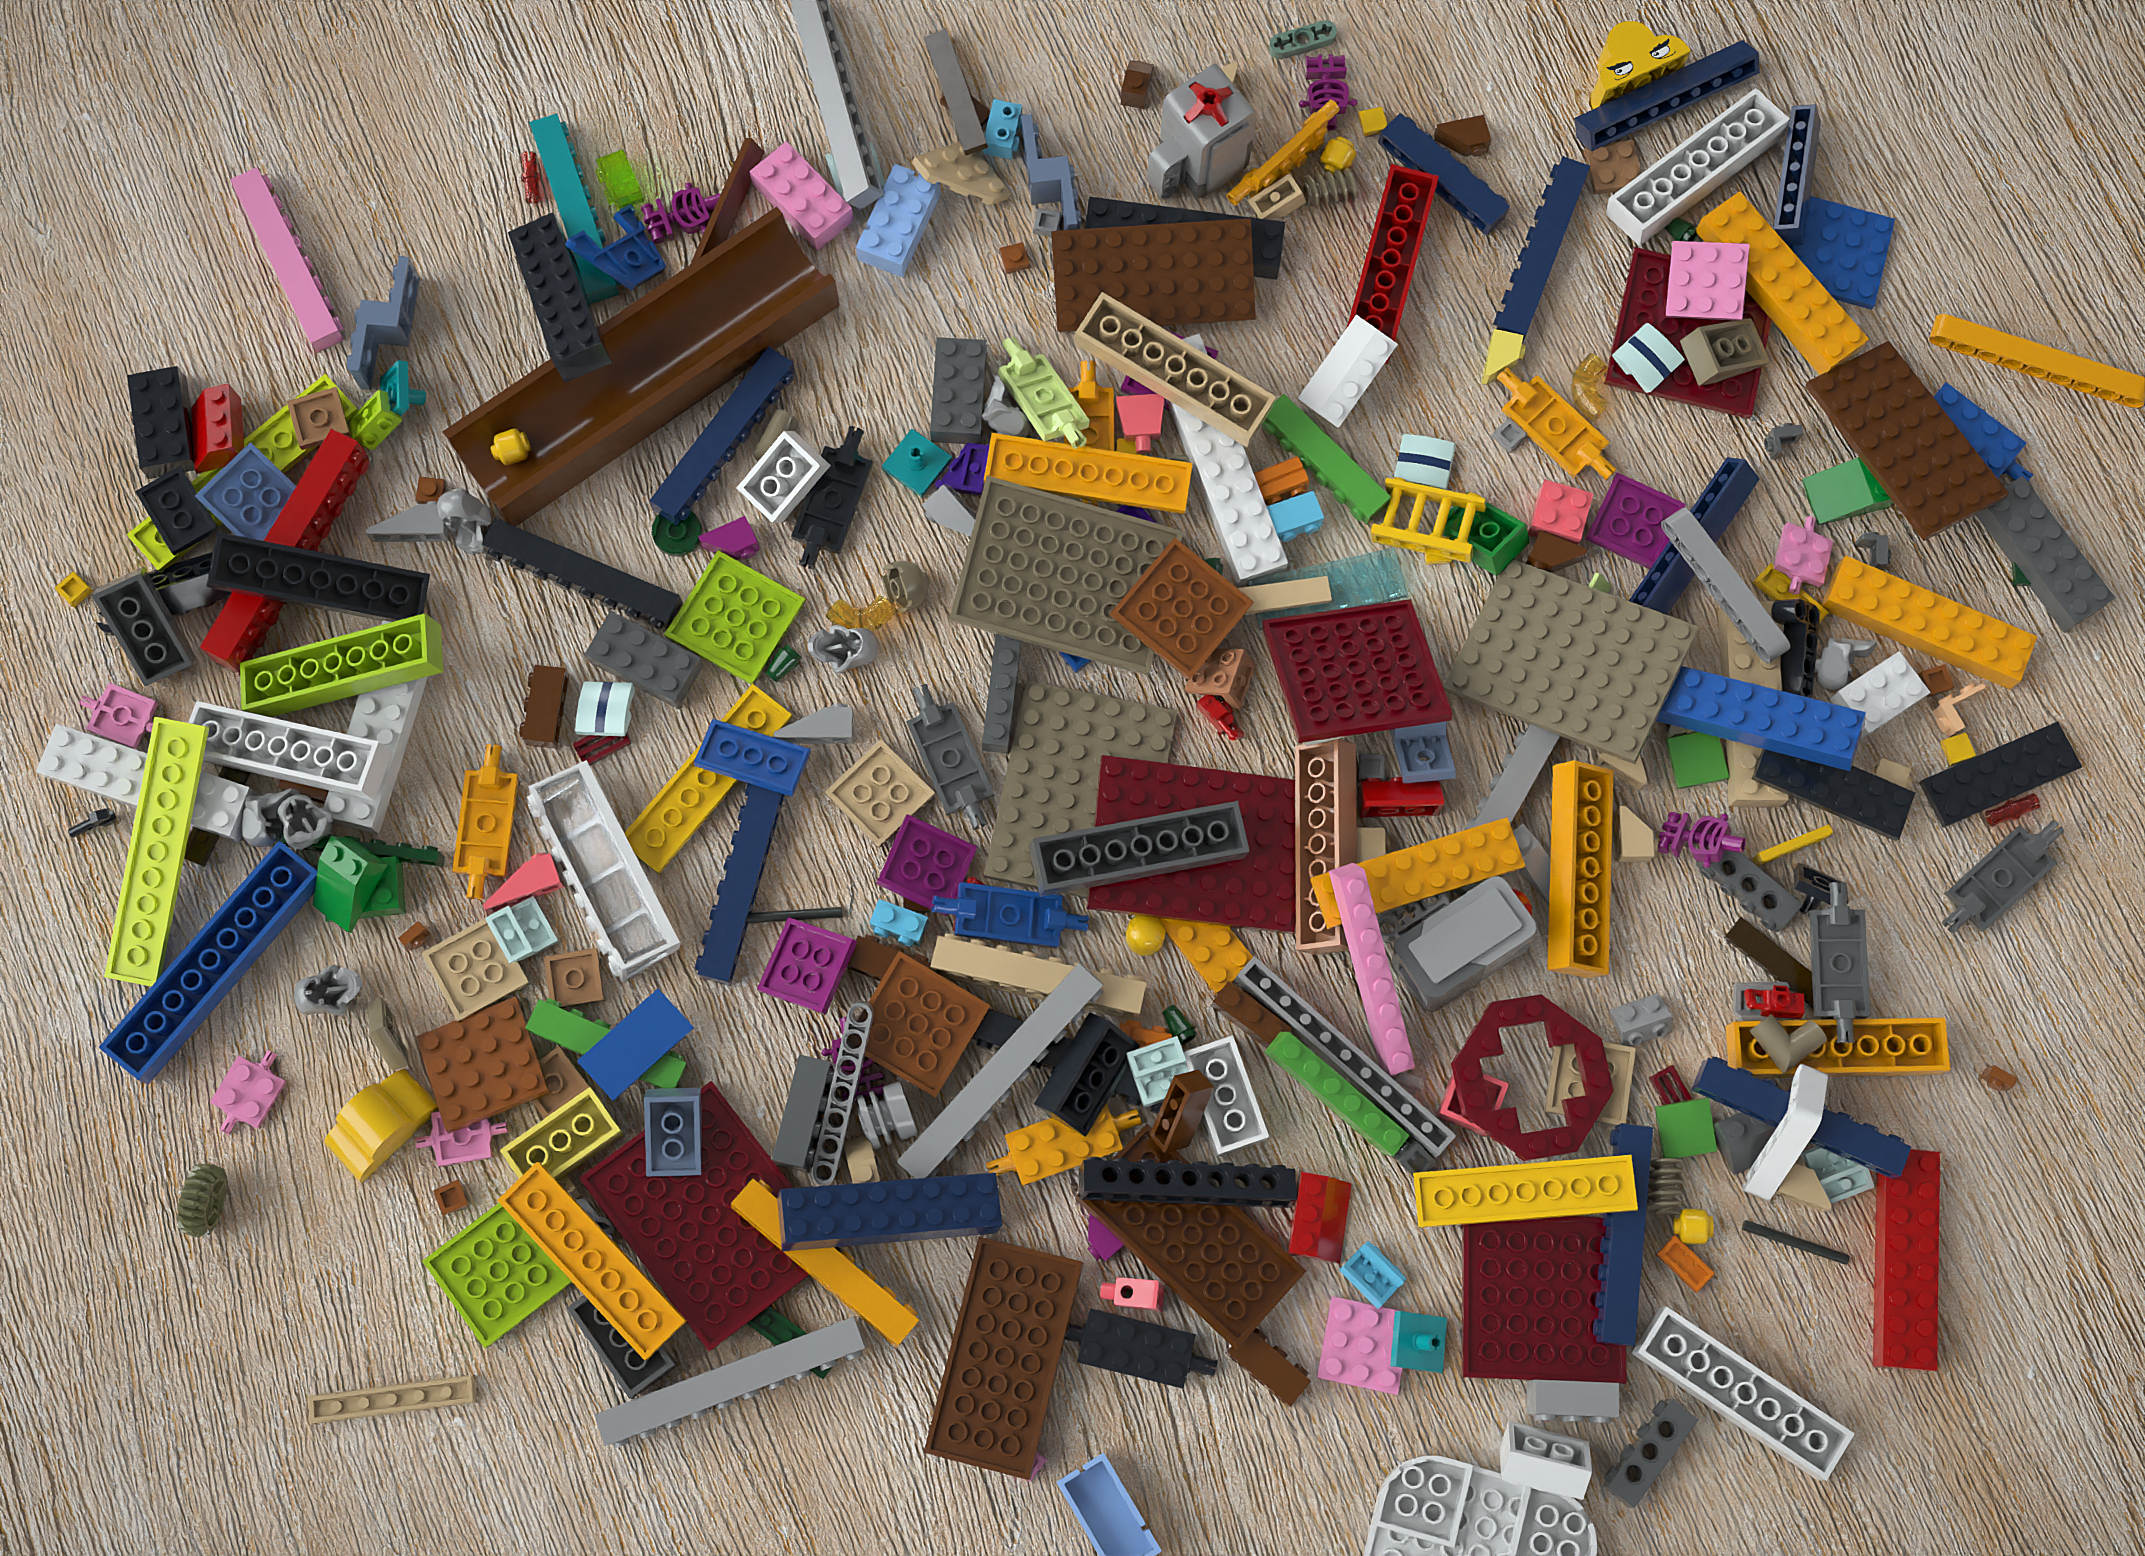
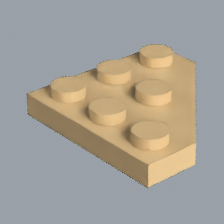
M961 142L915 156L912 161L914 167L927 182L935 185L937 181L950 186L949 190L967 197L969 194L982 198L981 202L993 205L1007 200L1011 194L1009 189L978 152L965 156Z

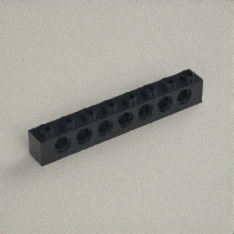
M1089 1157L1083 1160L1078 1168L1079 1200L1291 1208L1297 1200L1295 1169L1286 1168L1285 1165H1273L1268 1168L1260 1167L1259 1164L1234 1166L1233 1163L1229 1162L1220 1163L1219 1165H1208L1204 1161L1182 1164L1179 1160L1155 1163L1153 1159L1129 1162L1127 1158H1116L1113 1161L1102 1160L1101 1157ZM1102 1174L1111 1175L1114 1182L1105 1181ZM1129 1175L1137 1176L1140 1180V1183H1133L1130 1180ZM1156 1176L1163 1177L1167 1184L1162 1185L1158 1183ZM1182 1177L1189 1178L1193 1186L1186 1185ZM1209 1178L1217 1180L1219 1187L1211 1185ZM1235 1179L1243 1181L1245 1188L1239 1187ZM1261 1181H1267L1271 1185V1189L1265 1188Z

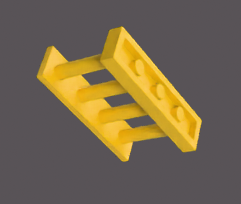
M1400 477L1386 478V492L1392 494L1384 522L1380 525L1374 523L1370 532L1372 542L1471 563L1473 546L1467 540L1475 511L1485 513V498L1476 493L1463 494L1410 483ZM1401 495L1416 498L1408 528L1405 530L1397 529L1393 526ZM1426 500L1441 503L1433 533L1429 535L1418 532ZM1451 506L1465 508L1458 538L1454 541L1444 539L1442 536Z

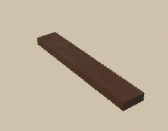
M745 138L691 264L726 241L752 183L749 171L761 162L765 153L752 138Z

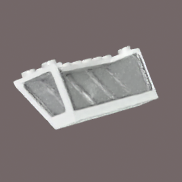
M587 760L528 786L530 794L527 796L528 808L534 819L539 817L542 826L539 827L545 841L550 839L554 847L550 849L552 856L557 864L562 863L565 869L562 875L568 886L573 885L576 894L573 896L579 909L585 908L588 914L585 917L586 923L591 932L596 930L600 938L596 942L602 954H608V966L613 976H619L623 983L679 950L680 941Z

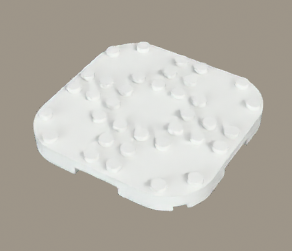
M1428 1455L1404 1461L1395 1467L1385 1478L1377 1496L1363 1556H1596L1597 1538L1593 1523H1591L1581 1504L1574 1498H1566L1561 1494L1550 1491H1539L1534 1487L1523 1484H1511L1507 1480L1501 1479V1473L1442 1456Z

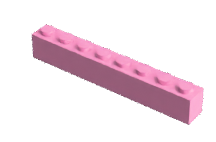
M258 167L230 179L315 351L318 353L343 341L344 338L340 331L344 330L338 316H332L330 311L334 307L328 296L323 297L320 290L324 289L317 275L312 276L310 272L314 267L307 254L302 256L300 249L304 247L297 234L292 236L289 230L294 227L288 215H282L280 209L284 207L278 195H272L270 189L273 188V185L268 175H262Z
M1355 863L1330 870L1329 874L1379 1066L1392 1076L1414 1068L1415 1064L1365 870Z

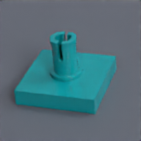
M398 360L380 377V389L388 393L390 411L402 416L409 409V404L422 406L425 403V390L409 388L407 361Z
M911 429L881 467L883 471L922 498L952 461V456L914 429Z
M1395 1311L1390 1366L1443 1373L1447 1318Z

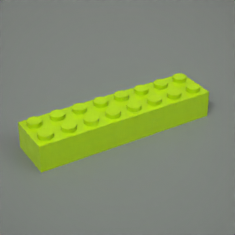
M424 613L241 662V710L266 717H274L443 673L441 624Z

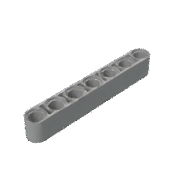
M1683 507L1663 520L1661 525L1667 537L1758 657L1768 664L1788 651L1790 643L1693 514Z
M866 1001L856 1002L848 1011L812 1167V1178L820 1185L830 1184L835 1179L839 1170L874 1018L873 1006ZM855 1008H865L868 1012L867 1020H858L854 1015ZM852 1033L860 1035L862 1039L861 1046H851L848 1041L849 1035ZM852 1060L856 1065L855 1072H845L842 1067L843 1061ZM837 1087H847L850 1091L849 1098H839L836 1093ZM831 1113H840L844 1118V1123L841 1125L833 1124L830 1119ZM828 1138L834 1139L838 1144V1149L835 1151L827 1150L824 1141ZM820 1165L829 1166L832 1175L830 1177L821 1176L818 1167Z

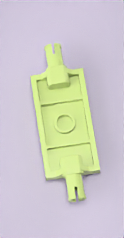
M1011 337L1012 341L1010 338H1007L1003 342V348L1010 355L1011 361L1008 365L999 367L998 375L1042 440L1045 442L1065 435L1074 449H1077L1078 446H1084L1087 438L1080 430L1088 428L1090 420L1044 354L1033 356L1022 348L1016 337Z

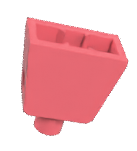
M1159 394L1116 396L1117 410L1125 441H1135L1137 454L1150 453V440H1159L1161 437L1164 397Z
M1117 1277L1116 1284L1102 1282L1100 1298L1114 1300V1305L1121 1308L1163 1312L1165 1284L1156 1280ZM1133 1289L1132 1297L1126 1298L1127 1290Z

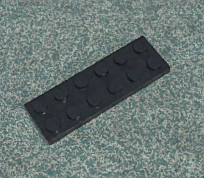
M2057 721L1925 778L1919 784L1942 828H1945L2082 768V765Z
M1762 749L1752 776V780L1894 841L1900 839L1916 793L1853 765L1851 770L1847 771Z

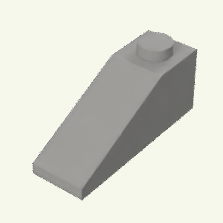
M943 484L922 504L926 510L924 514L934 524L937 522L942 526L971 537L976 514L950 485Z
M438 501L418 504L366 529V534L372 542L449 541V529L442 522L437 511Z
M833 704L832 707H825L775 731L774 738L793 744L853 743V709L848 707L847 704Z
M1521 824L1513 831L1525 863V867L1519 869V871L1549 905L1550 858L1538 840L1524 824Z

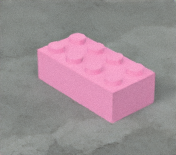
M787 141L749 171L752 185L774 207L777 206L780 209L784 218L816 251L821 249L854 221L852 207Z

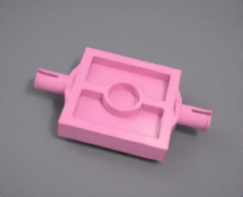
M1813 516L1806 517L1804 528L1789 522L1783 526L1773 569L1785 573L1792 579L1789 592H1793L1795 595L1800 593L1801 583H1809L1817 587L1824 584L1833 540L1814 532L1817 519L1813 518Z
M108 683L103 695L98 700L83 695L81 698L84 701H79V705L92 709V717L86 727L89 732L135 750L143 735L147 731L152 733V717L159 704L155 700L112 683Z
M267 1050L260 1064L250 1062L239 1055L237 1056L210 1101L211 1104L221 1108L228 1115L219 1129L220 1131L230 1135L237 1121L246 1122L259 1129L287 1083L285 1080L275 1076L269 1069L278 1056L277 1054Z
M440 1111L431 1113V1135L415 1137V1142H417L415 1145L417 1149L432 1146L436 1152L438 1167L493 1158L491 1145L493 1135L508 1133V1128H505L508 1127V1124L504 1122L491 1125L487 1118L448 1134L445 1131Z

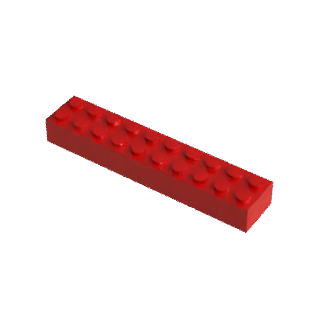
M330 429L264 541L318 552V546L322 539L327 538L334 519L341 515L347 497L354 493L359 477L368 470L370 459L358 441ZM232 592L199 648L215 663L240 675V663L253 659L257 648L262 647L269 628L278 621L281 608L287 603Z

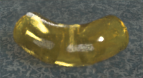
M1589 353L1573 373L1571 392L1574 403L1593 422L1609 405V402L1596 390L1597 381L1608 368L1597 355Z
M878 595L869 606L862 609L854 608L844 599L839 598L828 610L826 618L834 625L844 626L847 629L865 628L870 631H876L896 614L897 609L881 595Z

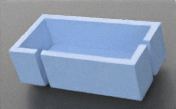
M894 164L883 187L884 195L877 200L866 224L867 229H864L856 246L858 261L903 278L940 198L941 187L938 181L936 185L927 182L920 173L916 177L915 171Z
M1104 1452L1082 1465L1085 1470L1082 1473L1076 1469L1056 1481L1099 1556H1155L1162 1552L1148 1528L1145 1530L1141 1529L1146 1523Z

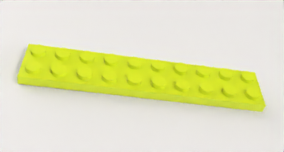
M324 374L296 398L337 386ZM337 387L348 422L358 412V409ZM288 404L244 439V448L251 442L283 474L317 447L314 446L301 450ZM223 468L203 472L191 483L197 493ZM207 509L218 527L221 524H223L209 509ZM150 516L126 534L160 573L198 544L196 543L174 556Z
M154 717L104 976L106 978L152 986L162 975L209 727Z

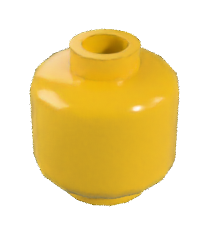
M1337 136L1336 139H1330L1320 156L1321 162L1325 165L1324 170L1334 174L1336 170H1340L1343 173L1344 169H1350L1356 157V151L1353 148L1354 144L1340 136Z
M514 428L495 435L491 451L495 460L500 459L504 465H511L525 460L528 457V452L531 451V447L524 432L520 433L518 429Z
M1705 1209L1680 1210L1681 1214L1679 1217L1673 1218L1674 1234H1679L1681 1242L1685 1244H1705L1708 1242L1709 1237H1713V1216H1708Z

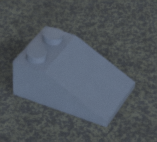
M701 1088L647 1089L644 1096L646 1176L701 1175Z

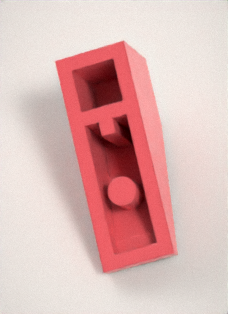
M545 852L533 855L531 860L525 862L483 904L484 909L489 914H492L507 906L512 907L532 896L536 898L564 888L554 857L551 853L546 854Z

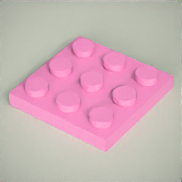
M1673 241L1666 317L1742 321L1750 245Z
M1332 1296L1316 1378L1398 1395L1402 1368L1392 1367L1390 1363L1395 1311L1399 1310L1385 1307L1377 1309L1371 1304Z

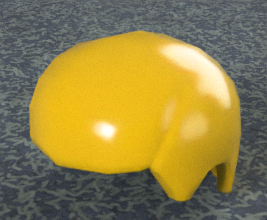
M1135 915L1133 919H1130L1126 929V944L1132 952L1140 956H1150L1159 951L1165 939V927L1160 918Z

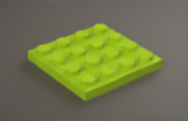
M718 550L664 635L667 639L752 685V683H756L806 600L804 597Z
M500 1203L496 1204L422 1260L486 1349L573 1283Z

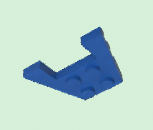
M629 204L617 211L613 217L628 235L600 249L583 230L570 237L565 245L632 291L661 274L667 266L653 241L647 239L642 221H637L634 215L636 211Z

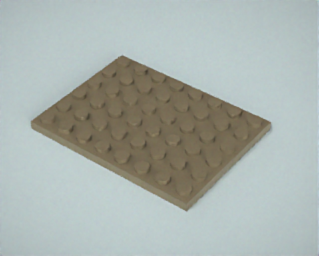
M987 476L949 621L1148 676L1154 651L1113 619L1110 613L1175 537L1181 542L1183 531Z
M1513 559L1500 572L1443 688L1448 693L1636 764L1698 634L1699 626Z
M1026 680L984 878L1038 889L1029 850V844L1032 839L1094 827L1101 755L1167 763L1177 710ZM1088 888L1063 892L1062 894L1087 899Z

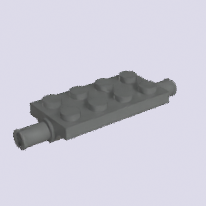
M927 684L921 685L924 695H922L919 687H916L912 692L920 706V714L906 721L944 811L948 816L957 811L965 810L973 830L979 829V823L976 818H978L981 826L984 827L988 824V821L979 803L993 797L994 792L955 703L951 702L947 705L939 706L935 704Z
M2052 820L2038 834L2028 833L2021 825L2011 831L1944 893L1957 906V909L1942 921L1944 927L1954 922L1947 930L1951 933H1956L1964 923L1970 920L1981 932L1987 929L2057 864L2049 854V845L2064 833L2063 827L2060 826L2054 830L2059 823Z
M1838 882L1829 883L1831 906L1828 909L1809 911L1814 1017H1833V1019H1836L1837 1043H1855L1853 1019L1855 1017L1870 1016L1865 910H1854L1847 906L1846 882H1840V884Z

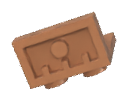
M1216 648L1194 676L1187 681L1185 691L1188 694L1222 695L1232 709H1241L1256 665L1244 649Z

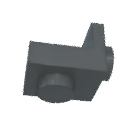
M1785 423L1771 429L1764 440L1765 450L1769 452L1771 460L1777 459L1782 452L1781 445L1797 443L1804 434L1802 424L1793 425L1792 423Z
M1866 532L1856 540V547L1870 548V566L1883 570L1890 564L1891 550L1888 549L1887 535H1879L1878 532Z

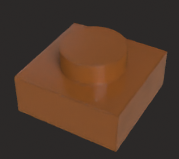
M1023 242L999 248L1006 274L1030 268Z
M419 476L415 497L417 504L438 501V498L445 493V479Z
M1945 664L1921 671L1918 674L1919 678L1931 692L1927 697L1951 691L1955 688Z
M417 921L398 939L411 951L413 948L421 947L427 941V936L431 933L421 922Z
M1995 1065L1985 1068L1981 1075V1078L1987 1081V1085L1997 1091L2013 1088L2018 1079Z
M460 1180L433 1190L443 1216L470 1206Z

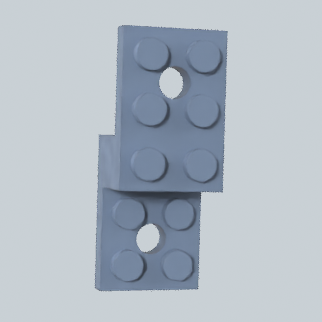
M1032 114L1022 115V142L1031 205L1060 202L1064 230L1080 229L1081 214L1080 210L1077 209L1078 194L1077 188L1074 187L1075 174L1073 164L1069 165L1068 156L1042 158L1041 146L1038 143V124L1033 123Z
M399 256L398 264L393 267V279L395 281L394 287L390 288L389 302L361 300L360 307L355 311V322L357 325L356 331L351 334V346L353 348L352 354L347 357V369L363 390H371L379 344L409 346L420 277L409 257Z
M1447 721L1390 730L1403 783L1455 779L1456 770L1446 737ZM1421 757H1427L1429 760H1428V761H1423V760H1420L1419 758H1421Z

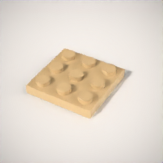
M880 739L825 791V795L880 848L900 829L906 814L914 816L935 796V792Z
M485 918L421 953L457 1022L495 1004L530 984L519 962L509 964Z
M1603 1042L1614 1092L1596 1122L1613 1126L1621 1123L1626 1124L1636 1048ZM1574 1044L1554 1047L1544 1109L1545 1113L1564 1116L1561 1100L1585 1096Z

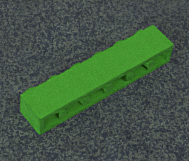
M1285 394L1275 401L1273 408L1262 423L1263 429L1269 435L1273 434L1285 451H1291L1295 456H1298L1303 468L1309 469L1314 473L1315 479L1320 485L1327 486L1339 503H1344L1351 509L1350 512L1358 521L1362 520L1367 525L1388 506L1391 496Z
M547 998L546 1002L538 1000L525 1028L532 1034L581 1055H584L611 1031L610 1024L596 1019L595 1023L586 1020V1014L573 1008L571 1012L561 1009V1003ZM669 1051L668 1055L665 1054L639 1080L660 1089L678 1088L688 1065L683 1061L684 1056Z
M1280 1032L1264 1053L1383 1155L1394 1156L1409 1137L1408 1133L1290 1032Z

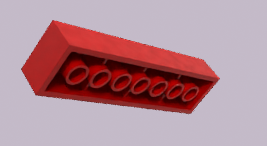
M1391 164L1347 327L1354 317L1358 315L1395 342L1439 176ZM1391 355L1384 364L1388 365Z
M1911 1149L1901 1177L1891 1179L1876 1172L1873 1367L1923 1372L1937 1371L1940 1152Z

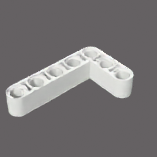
M1804 1064L1799 1065L1792 1081L1788 1111L1746 1175L1748 1180L1746 1184H1743V1191L1767 1201L1772 1198L1821 1122L1828 1074Z

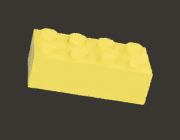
M589 1087L500 1149V1152L519 1179L536 1162H540L559 1181L625 1133L597 1092Z

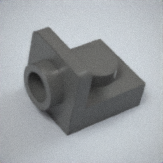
M1408 1137L1396 1154L1391 1156L1401 1164L1413 1179V1173L1430 1172L1437 1165L1426 1150L1411 1137Z

